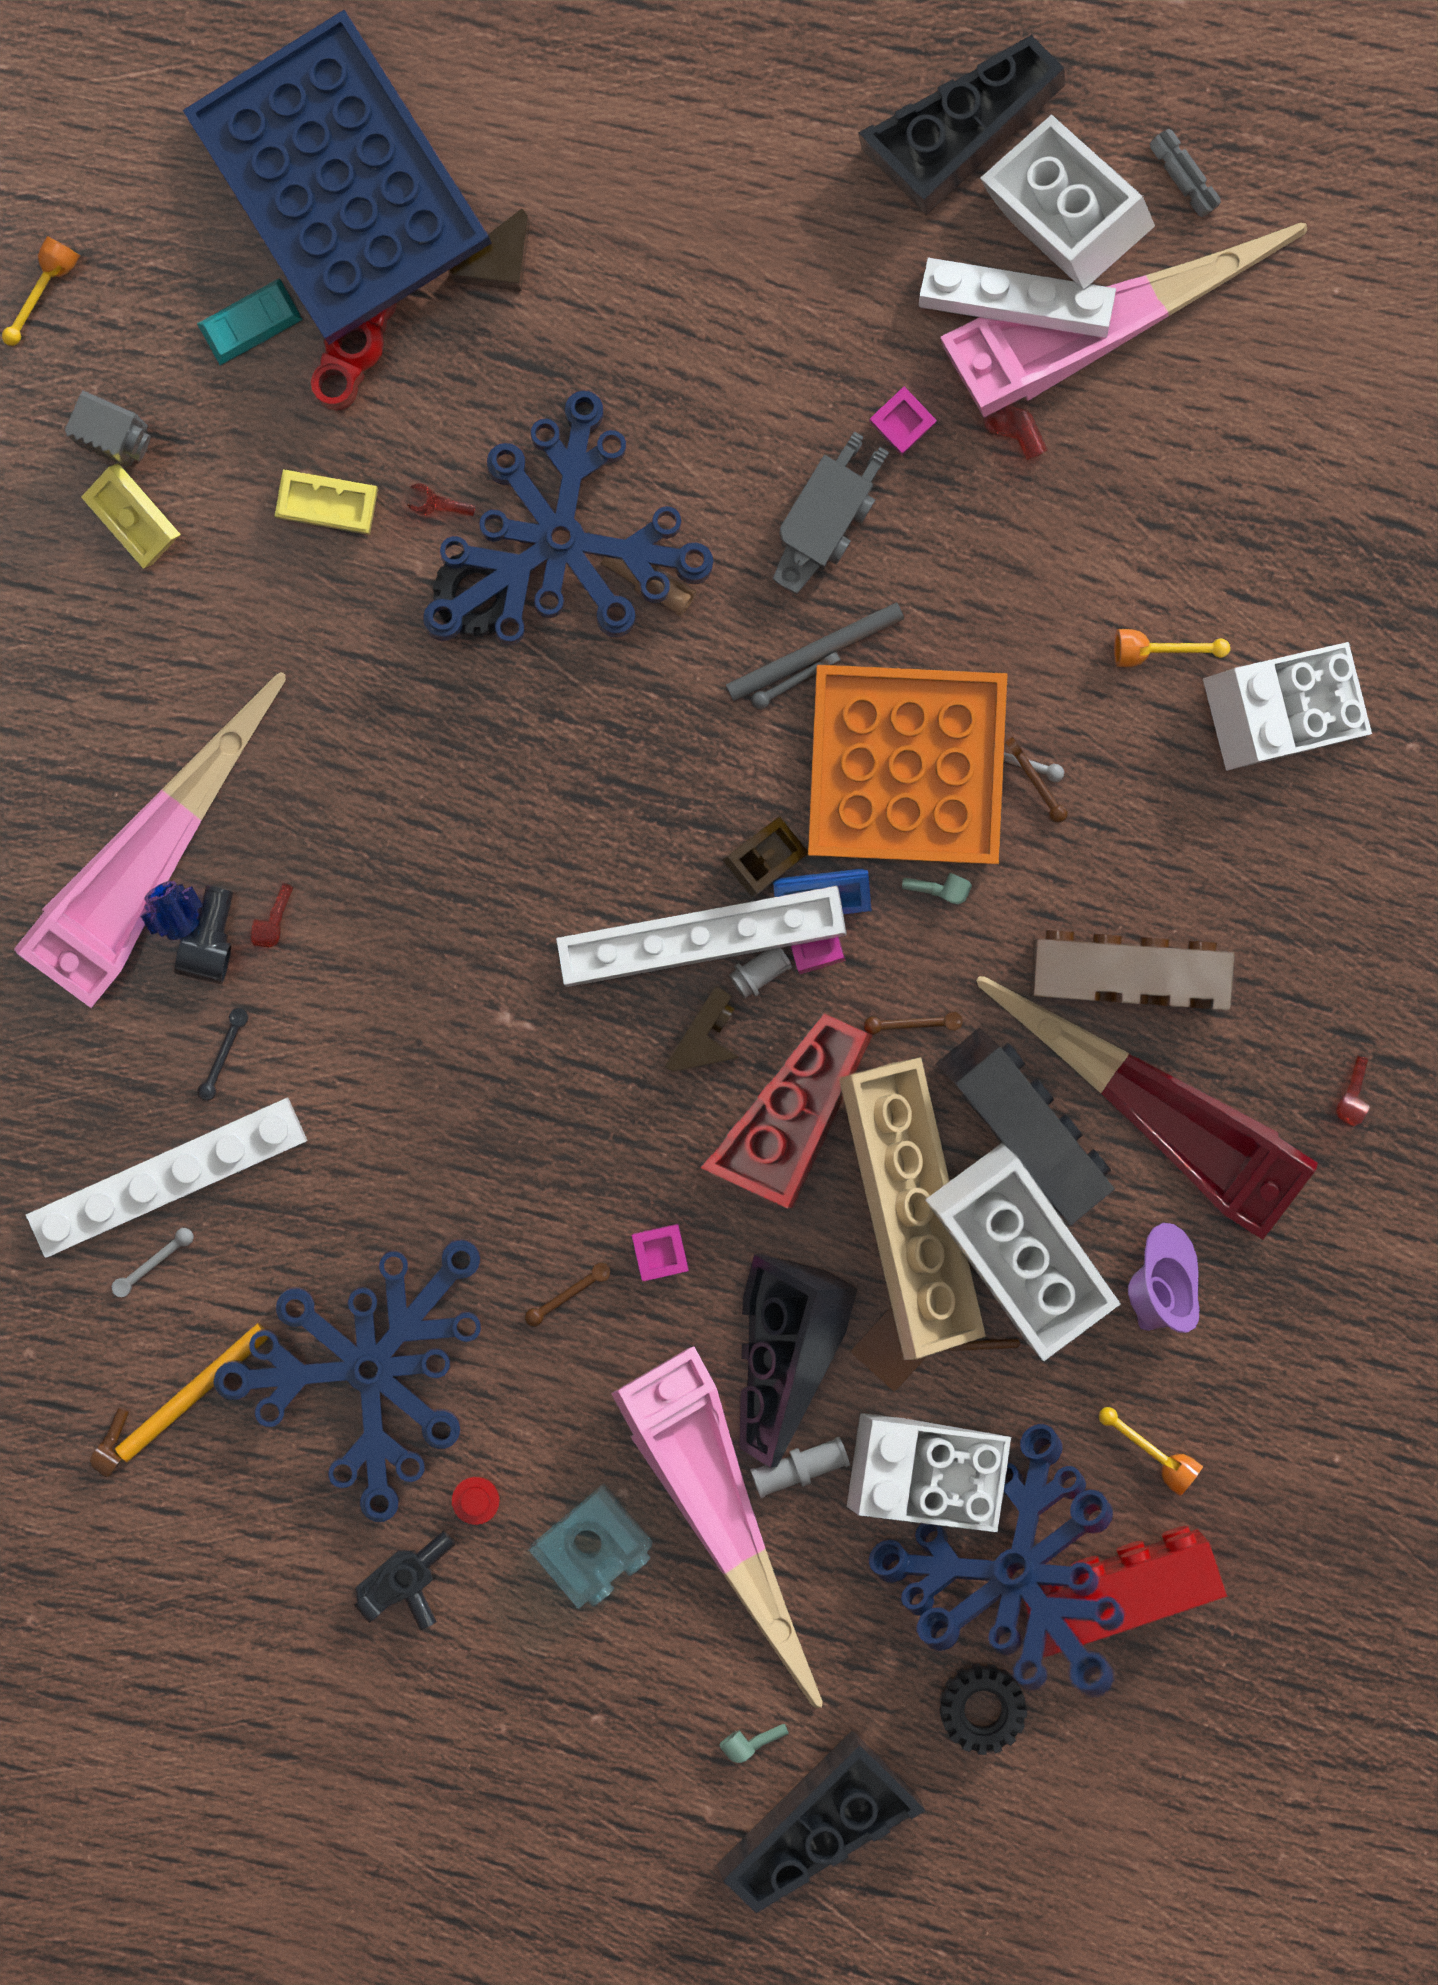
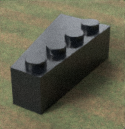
M1029 35L978 64L977 69L955 81L952 79L939 86L936 92L913 105L909 103L895 111L894 116L876 126L872 124L858 132L861 149L925 215H928L1065 86V69L1032 35Z
M852 1730L717 1865L723 1882L755 1913H758L809 1882L811 1876L830 1865L832 1867L849 1858V1853L871 1840L873 1842L890 1833L892 1827L909 1817L912 1820L926 1810L919 1796Z

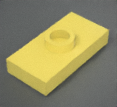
M283 469L275 517L370 535L378 487Z

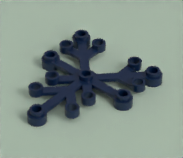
M578 391L568 398L565 405V419L571 427L567 449L559 439V428L554 421L540 419L531 428L532 444L538 450L544 451L562 476L556 514L525 473V457L517 446L510 443H502L495 446L489 452L487 470L491 479L500 485H510L538 524L510 520L499 510H489L480 519V532L486 540L491 542L506 539L534 545L521 554H513L468 546L464 539L457 536L445 539L440 547L442 562L446 566L454 569L470 566L493 570L494 572L453 600L438 599L427 606L424 612V626L432 638L439 641H448L456 637L461 631L462 618L508 587L503 615L496 621L495 632L498 640L503 644L514 645L520 642L524 636L522 615L530 572L545 561H547L543 586L535 596V609L537 613L544 618H554L562 612L564 600L561 589L567 564L598 607L597 624L599 629L605 635L614 638L625 636L632 630L635 623L634 607L628 599L613 595L584 553L621 559L641 585L643 598L650 603L664 601L669 594L670 588L667 576L661 572L654 571L651 565L675 569L677 576L688 584H700L709 578L713 568V556L705 545L693 542L685 544L680 549L654 545L663 538L669 539L676 536L680 530L681 516L672 507L665 506L659 508L654 513L652 522L625 540L584 533L581 525L574 519L581 480L608 462L614 463L621 460L626 451V441L623 435L617 431L610 430L602 433L598 439L597 446L586 453L589 434L601 424L603 419V405L596 394L590 391ZM581 402H587L592 405L593 411L588 415H580L576 412L575 407ZM542 428H548L554 433V437L548 442H543L536 437V433ZM608 440H615L620 444L621 448L616 453H608L602 446ZM507 454L515 459V463L510 468H502L497 463L498 458ZM662 516H671L676 524L672 529L665 530L658 525L657 521ZM498 519L503 523V528L497 533H491L485 528L487 521ZM559 530L567 532L570 536L569 541L562 545L556 544L552 540V535ZM453 545L460 546L464 550L462 557L456 560L450 559L446 555V550ZM690 554H698L702 557L703 564L700 567L692 568L686 564L685 559ZM652 580H658L664 585V590L660 594L654 595L647 591L646 585ZM546 595H552L558 600V605L554 609L547 610L541 606L540 600ZM612 607H620L624 610L625 617L620 621H612L608 618L607 612ZM440 610H446L452 615V619L449 623L440 625L434 621V615ZM506 622H513L517 624L519 631L514 636H505L500 630L502 625Z
M463 1239L450 1242L442 1252L443 1266L408 1307H406L404 1275L408 1269L407 1259L398 1251L385 1253L380 1259L379 1269L385 1277L389 1330L377 1344L375 1342L373 1312L377 1306V1298L371 1289L359 1287L352 1291L348 1299L349 1309L354 1314L357 1346L314 1311V1300L308 1291L299 1287L285 1290L279 1296L276 1304V1312L279 1319L291 1327H304L343 1361L304 1365L279 1344L277 1336L272 1331L259 1330L251 1337L250 1351L256 1358L267 1359L276 1367L250 1369L241 1361H227L215 1373L214 1386L216 1391L225 1399L238 1400L247 1395L250 1389L277 1387L270 1397L261 1399L255 1409L257 1421L263 1426L273 1427L281 1422L284 1409L305 1384L347 1380L353 1388L361 1392L364 1433L342 1458H338L331 1463L328 1471L329 1480L338 1488L351 1486L357 1478V1470L366 1460L368 1486L361 1494V1510L372 1521L384 1522L389 1520L398 1509V1495L396 1490L387 1483L385 1458L396 1467L398 1476L406 1482L418 1480L423 1475L425 1467L423 1458L418 1453L408 1452L383 1431L380 1392L422 1426L423 1438L431 1447L437 1449L448 1448L457 1441L460 1434L459 1421L451 1411L446 1409L432 1410L393 1377L425 1373L431 1378H440L448 1372L450 1367L447 1353L442 1349L432 1348L424 1354L391 1356L404 1341L456 1337L461 1341L469 1342L477 1338L481 1330V1324L478 1317L471 1312L459 1313L455 1318L423 1320L457 1278H467L476 1272L480 1263L477 1248L473 1243ZM457 1251H465L470 1256V1263L465 1268H456L451 1261L453 1254ZM398 1257L402 1261L403 1268L398 1274H389L385 1270L384 1263L388 1258ZM360 1293H365L372 1299L371 1307L365 1311L356 1309L353 1304L355 1296ZM298 1299L304 1304V1312L300 1316L293 1317L287 1313L286 1304L290 1300ZM463 1318H470L476 1324L474 1332L470 1335H462L457 1330V1324ZM267 1336L271 1338L273 1349L268 1353L259 1352L255 1347V1341L258 1337ZM436 1354L443 1357L445 1365L442 1370L433 1372L427 1368L426 1361L431 1355ZM367 1360L373 1361L378 1368L377 1373L370 1378L363 1377L359 1372L360 1364ZM234 1372L241 1376L242 1385L240 1388L231 1390L225 1386L224 1377L228 1373ZM272 1403L276 1405L279 1410L278 1417L274 1420L264 1419L260 1413V1409L264 1404ZM437 1422L447 1423L450 1426L449 1435L442 1439L436 1438L432 1434L433 1425ZM413 1458L417 1460L420 1465L417 1473L407 1475L401 1470V1464L405 1459ZM345 1464L351 1468L352 1476L350 1479L339 1481L335 1478L333 1471L338 1465ZM383 1495L388 1499L389 1504L384 1511L378 1512L371 1508L370 1500L374 1496Z
M1037 1424L1028 1428L1020 1441L1021 1450L1030 1461L1025 1486L1023 1485V1476L1012 1463H1007L1006 1475L1012 1473L1013 1478L1010 1482L1004 1484L1003 1495H1007L1019 1510L1012 1549L1001 1553L996 1561L958 1558L948 1544L947 1532L941 1525L921 1523L915 1533L916 1540L926 1552L932 1553L933 1556L909 1555L897 1541L885 1540L878 1543L872 1549L869 1556V1564L881 1580L889 1583L901 1581L907 1575L926 1576L919 1583L909 1584L903 1590L901 1600L910 1613L921 1616L917 1623V1633L921 1640L930 1649L935 1651H943L953 1647L958 1640L960 1629L1001 1598L996 1624L989 1632V1642L1002 1655L1015 1653L1022 1642L1016 1625L1023 1597L1031 1608L1021 1659L1014 1667L1015 1679L1027 1690H1036L1043 1686L1047 1678V1672L1041 1661L1048 1632L1072 1664L1070 1668L1072 1683L1083 1695L1097 1697L1105 1694L1111 1687L1113 1682L1112 1668L1099 1654L1088 1653L1063 1619L1093 1621L1101 1629L1112 1631L1122 1625L1125 1617L1124 1610L1111 1597H1103L1097 1601L1047 1597L1038 1585L1070 1587L1079 1596H1088L1097 1589L1099 1584L1098 1576L1086 1563H1076L1072 1566L1045 1564L1086 1532L1099 1533L1107 1529L1113 1518V1509L1100 1492L1095 1490L1085 1491L1086 1481L1075 1467L1066 1466L1059 1469L1054 1479L1046 1485L1049 1467L1058 1461L1062 1453V1441L1050 1426ZM1050 1445L1047 1451L1039 1454V1450L1043 1446ZM1076 1478L1073 1486L1063 1488L1067 1479ZM1063 1497L1074 1499L1070 1507L1072 1518L1033 1547L1039 1516ZM1101 1511L1097 1518L1089 1521V1516L1093 1512ZM938 1531L933 1541L926 1542V1537L929 1533ZM899 1560L894 1568L888 1570L891 1562ZM1025 1569L1020 1577L1012 1580L1013 1574L1017 1570ZM1089 1574L1088 1580L1084 1584L1076 1585V1580L1080 1575ZM956 1579L989 1581L949 1612L944 1608H932L934 1596ZM923 1593L924 1597L922 1601L916 1605H912L913 1598L916 1595ZM1109 1608L1115 1609L1111 1618L1107 1620L1101 1619L1105 1610ZM947 1627L948 1629L945 1634L936 1639L937 1632ZM1011 1633V1638L1007 1643L999 1644V1639L1003 1634ZM1037 1668L1036 1674L1031 1679H1024V1674L1028 1669ZM1102 1673L1097 1682L1088 1685V1681L1093 1674Z

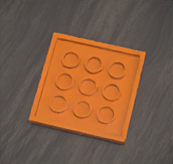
M817 665L808 856L998 865L1007 673Z

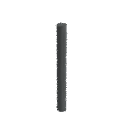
M895 602L726 684L732 700L736 701L834 652H838L904 620V615L898 603Z

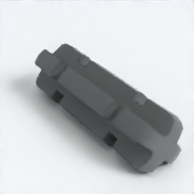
M1167 129L1152 139L1150 148L1158 160L1163 159L1166 162L1163 167L1185 197L1190 196L1192 199L1190 205L1198 216H1206L1219 206L1221 199L1212 186H1206V177L1186 149L1181 151L1179 148L1181 142L1174 132Z

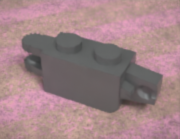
M856 432L852 434L836 461L824 454L780 527L779 535L785 550L774 574L773 581L796 595L818 569L824 570L829 561L835 565L839 563L851 542L850 539L844 536L853 520L860 524L863 523L876 499L869 496L873 487L872 481L889 452L879 447L869 459L868 467L862 477L846 468L851 458L856 456L862 446L863 436Z

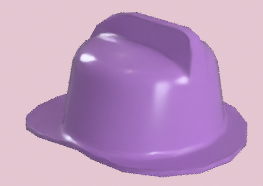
M1161 1223L1152 1229L1146 1241L1144 1265L1132 1276L1128 1285L1130 1303L1137 1314L1138 1325L1143 1330L1150 1331L1169 1327L1176 1332L1187 1333L1196 1328L1199 1321L1197 1255L1192 1242L1185 1232L1174 1224Z

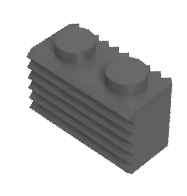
M85 391L81 392L65 428L67 436L78 446L86 448L90 452L94 451L99 456L103 455L108 460L112 459L116 464L121 463L125 468L131 466L134 460L139 462L142 460L151 436L146 434L148 425L136 413Z

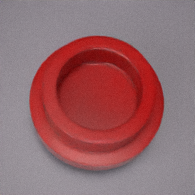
M474 1476L464 1479L456 1486L452 1495V1507L459 1519L468 1524L479 1525L486 1523L493 1518L499 1507L500 1498L497 1488L491 1481L483 1477Z

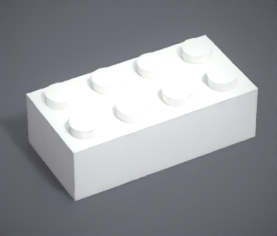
M1003 1143L925 1199L1025 1341L1043 1361L1120 1305L1118 1299L1021 1161Z

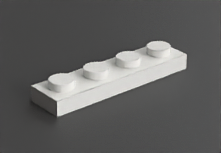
M928 258L919 297V307L1107 338L1116 288L1090 284L1083 290L1074 281Z

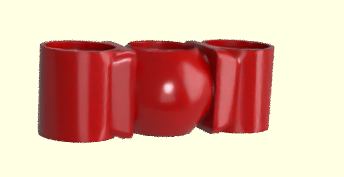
M397 303L350 331L361 332L366 336V345L358 353L349 354L342 350V340L347 334L329 345L324 338L325 353H322L320 366L316 368L311 378L312 391L321 405L327 409L338 411L346 409L355 401L358 385L365 378L363 372L374 366L382 356L384 348L383 333L387 329V320L395 312ZM332 375L343 376L347 381L346 390L343 394L333 398L325 396L322 392L324 381Z

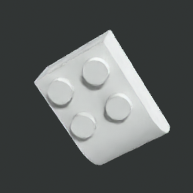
M1052 114L980 178L989 195L1007 218L1083 290L1155 227L1143 196Z

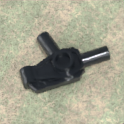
M443 1530L418 1553L415 1550L399 1549L355 1587L357 1602L354 1606L370 1623L388 1606L405 1599L419 1630L435 1624L437 1621L423 1595L422 1589L433 1580L430 1567L456 1545L455 1542Z

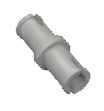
M836 1437L834 1440L802 1452L798 1448L789 1451L790 1456L781 1459L778 1467L770 1468L764 1465L756 1469H750L760 1498H764L768 1494L798 1483L802 1487L811 1484V1478L843 1466H850L841 1438Z

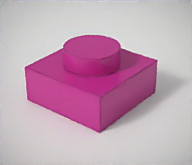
M904 386L869 419V422L902 456L936 424L937 420Z
M839 937L791 946L799 974L846 961Z
M678 1224L632 1234L642 1282L689 1271Z

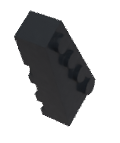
M978 1028L936 1063L943 1074L962 1091V1097L971 1108L975 1110L985 1123H988L992 1128V1133L1000 1143H1003L1018 1157L1047 1200L1070 1225L1074 1224L1115 1190L1105 1177L1112 1170L1094 1149L1088 1154L1082 1149L1077 1140L1083 1134L1066 1114L1059 1119L1048 1106L1054 1101V1098L1037 1078L1031 1083L1028 1082L1020 1072V1069L1026 1064L1008 1042L1000 1047L984 1031Z

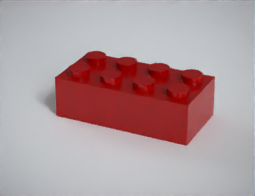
M1188 1525L1180 1526L1162 1533L1163 1540L1145 1546L1143 1541H1135L1117 1548L1118 1556L1100 1561L1098 1556H1091L1072 1563L1071 1566L1076 1563H1086L1098 1576V1587L1088 1596H1079L1070 1587L1038 1586L1047 1597L1093 1601L1103 1597H1111L1122 1607L1125 1614L1124 1621L1119 1628L1112 1631L1101 1629L1093 1621L1063 1619L1080 1643L1084 1645L1227 1597L1210 1543L1198 1529L1190 1531ZM1089 1574L1080 1575L1076 1580V1585L1084 1584L1088 1580ZM1022 1597V1602L1029 1620L1031 1608ZM1109 1608L1105 1610L1101 1619L1107 1620L1111 1618L1115 1609ZM1048 1632L1043 1658L1062 1652Z

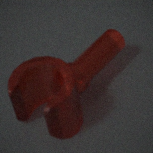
M421 483L410 487L415 491L426 492L428 495L427 502L421 507L407 504L417 514L428 515L434 510H445L474 516L476 507L474 504L437 496L431 488Z
M285 883L282 884L270 912L269 921L254 919L251 930V942L254 946L270 948L278 944L281 934L282 915L292 893V886Z
M1360 1056L1356 1058L1347 1092L1336 1106L1337 1116L1352 1126L1361 1124L1370 1108L1369 1104L1357 1098L1361 1091L1368 1063L1367 1058Z

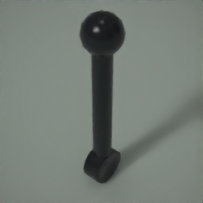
M236 1008L229 1015L231 1022L229 1030L206 1082L202 1083L197 1090L199 1098L204 1101H210L215 1097L216 1088L214 1086L239 1028L246 1025L249 1020L248 1013L244 1009Z

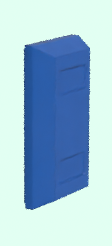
M846 870L778 878L773 881L775 897L837 886L843 914L871 911L868 870Z

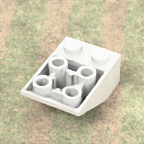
M1349 642L1246 665L1203 678L1226 771L1372 734Z
M860 1413L847 1507L860 1516L997 1532L1011 1437L905 1418Z

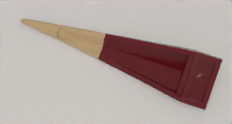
M983 976L978 977L977 984L984 992L1040 1038L1097 1089L1160 1149L1222 1214L1260 1239L1264 1240L1315 1173L1318 1163L1279 1138V1132Z

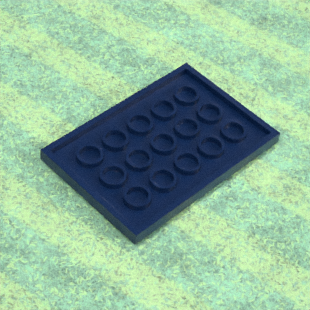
M345 10L340 11L183 110L328 345L492 243L485 229Z

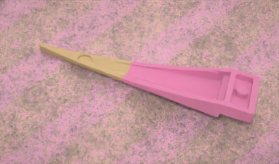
M1298 223L1194 261L1107 286L1116 288L1107 338L979 317L941 336L942 345L981 414L985 417L1024 397L1029 401L1305 235L1307 225L1306 223Z
M283 672L276 674L42 909L44 911L43 914L14 948L19 956L90 1008L93 1007L125 965L144 925L200 822L261 719L285 682V674Z
M695 1347L688 1348L611 1394L633 1433L630 1436L810 1704L815 1708H822L823 1701L793 1627L758 1528L717 1388Z

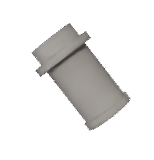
M781 948L764 951L743 966L739 963L735 965L736 971L731 973L729 977L744 998L751 994L756 997L759 995V988L787 969L790 970L793 966Z

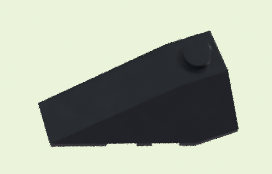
M754 1254L742 1306V1315H749V1343H742L741 1359L748 1360V1386L741 1391L739 1448L772 1468L778 1467L846 1334L858 1288L826 1270L763 1254Z

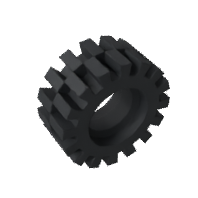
M980 1663L971 1664L972 1668L965 1670L963 1667L956 1671L957 1675L953 1679L950 1677L945 1683L946 1689L944 1692H941L940 1716L950 1739L955 1744H960L963 1750L968 1752L974 1750L977 1751L978 1755H987L986 1751L994 1750L996 1754L1003 1751L1002 1747L1006 1744L1011 1746L1016 1742L1015 1737L1018 1732L1022 1734L1025 1727L1024 1719L1027 1718L1026 1700L1019 1684L1006 1670L997 1669L996 1665L989 1663L988 1666H980ZM976 1692H991L1001 1701V1714L989 1726L974 1725L965 1716L966 1701Z

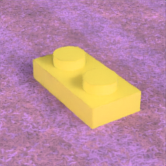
M119 463L108 467L81 496L143 569L154 564L181 535Z

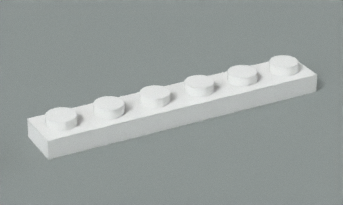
M837 886L556 939L563 982L566 987L841 937L847 934L839 889Z
M285 1098L26 1214V1217L44 1257L47 1258L302 1144L307 1139L289 1098Z

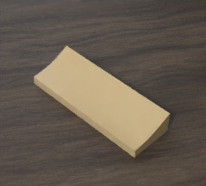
M921 1057L890 1063L840 1077V1085L904 1360L917 1359L986 1337L968 1259L925 1201V1199L950 1182Z

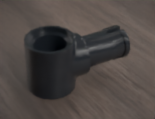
M206 886L196 926H191L190 933L185 932L182 935L175 961V974L217 984L223 983L232 944L227 942L228 935L224 933L233 896L232 891Z

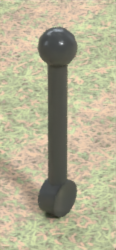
M834 652L766 692H755L751 697L752 706L758 710L765 709L771 699L816 675L817 665H835L840 662L837 652Z

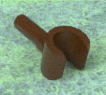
M118 1408L107 1435L93 1452L90 1459L92 1467L105 1477H109L122 1461V1458L112 1450L129 1412Z

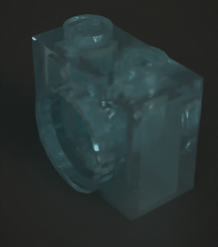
M603 1483L531 1544L529 1551L579 1609L587 1601L594 1607L614 1590L610 1582L623 1571L628 1576H631L645 1565L651 1558L647 1551L652 1548V1540ZM587 1530L595 1532L601 1539V1547L598 1551L589 1554L581 1552L576 1547L574 1540L578 1533Z

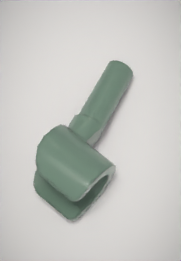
M952 873L948 874L943 886L935 882L905 877L902 883V889L932 894L952 904L963 903L972 887L968 880Z
M781 1724L757 1736L755 1735L748 1741L742 1732L737 1730L720 1743V1748L731 1761L742 1763L750 1758L755 1750L760 1749L761 1746L784 1737L789 1733L786 1725Z

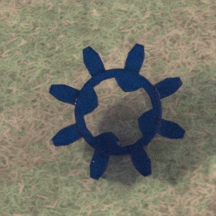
M167 881L157 885L146 894L144 898L147 903L144 905L146 912L141 914L140 917L151 935L158 932L161 937L166 935L168 940H177L188 935L198 926L199 921L197 917L200 914L197 909L202 907L203 904L192 886L185 889L183 884L177 885L175 881Z

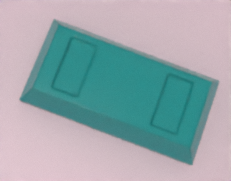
M278 278L202 320L197 325L221 366L303 319L281 279Z

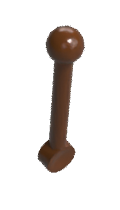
M1014 737L1005 741L1049 807L1050 819L1056 823L1065 821L1068 816L1067 808L1056 802Z
M948 1012L944 1017L880 1020L875 1016H871L865 1019L863 1027L866 1033L871 1035L878 1034L881 1030L941 1026L954 1031L962 1026L963 1019L957 1012Z
M605 1263L595 1264L592 1268V1273L539 1309H529L525 1314L526 1323L532 1327L539 1326L545 1315L595 1281H606L610 1276L609 1266Z

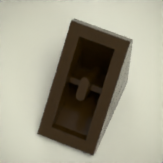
M520 209L488 234L492 242L490 245L448 270L449 276L455 283L517 291L522 290L530 227L528 216L524 210Z
M779 816L726 856L722 863L752 899L805 857L808 851Z

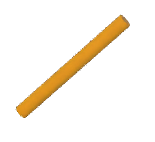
M259 1323L253 1326L115 1448L118 1455L125 1462L130 1461L214 1387L215 1373L223 1363L230 1360L241 1362L251 1354L249 1347L251 1337L257 1331L264 1330V1328ZM258 1337L255 1341L256 1349L259 1346H261L267 1339H269V1337Z

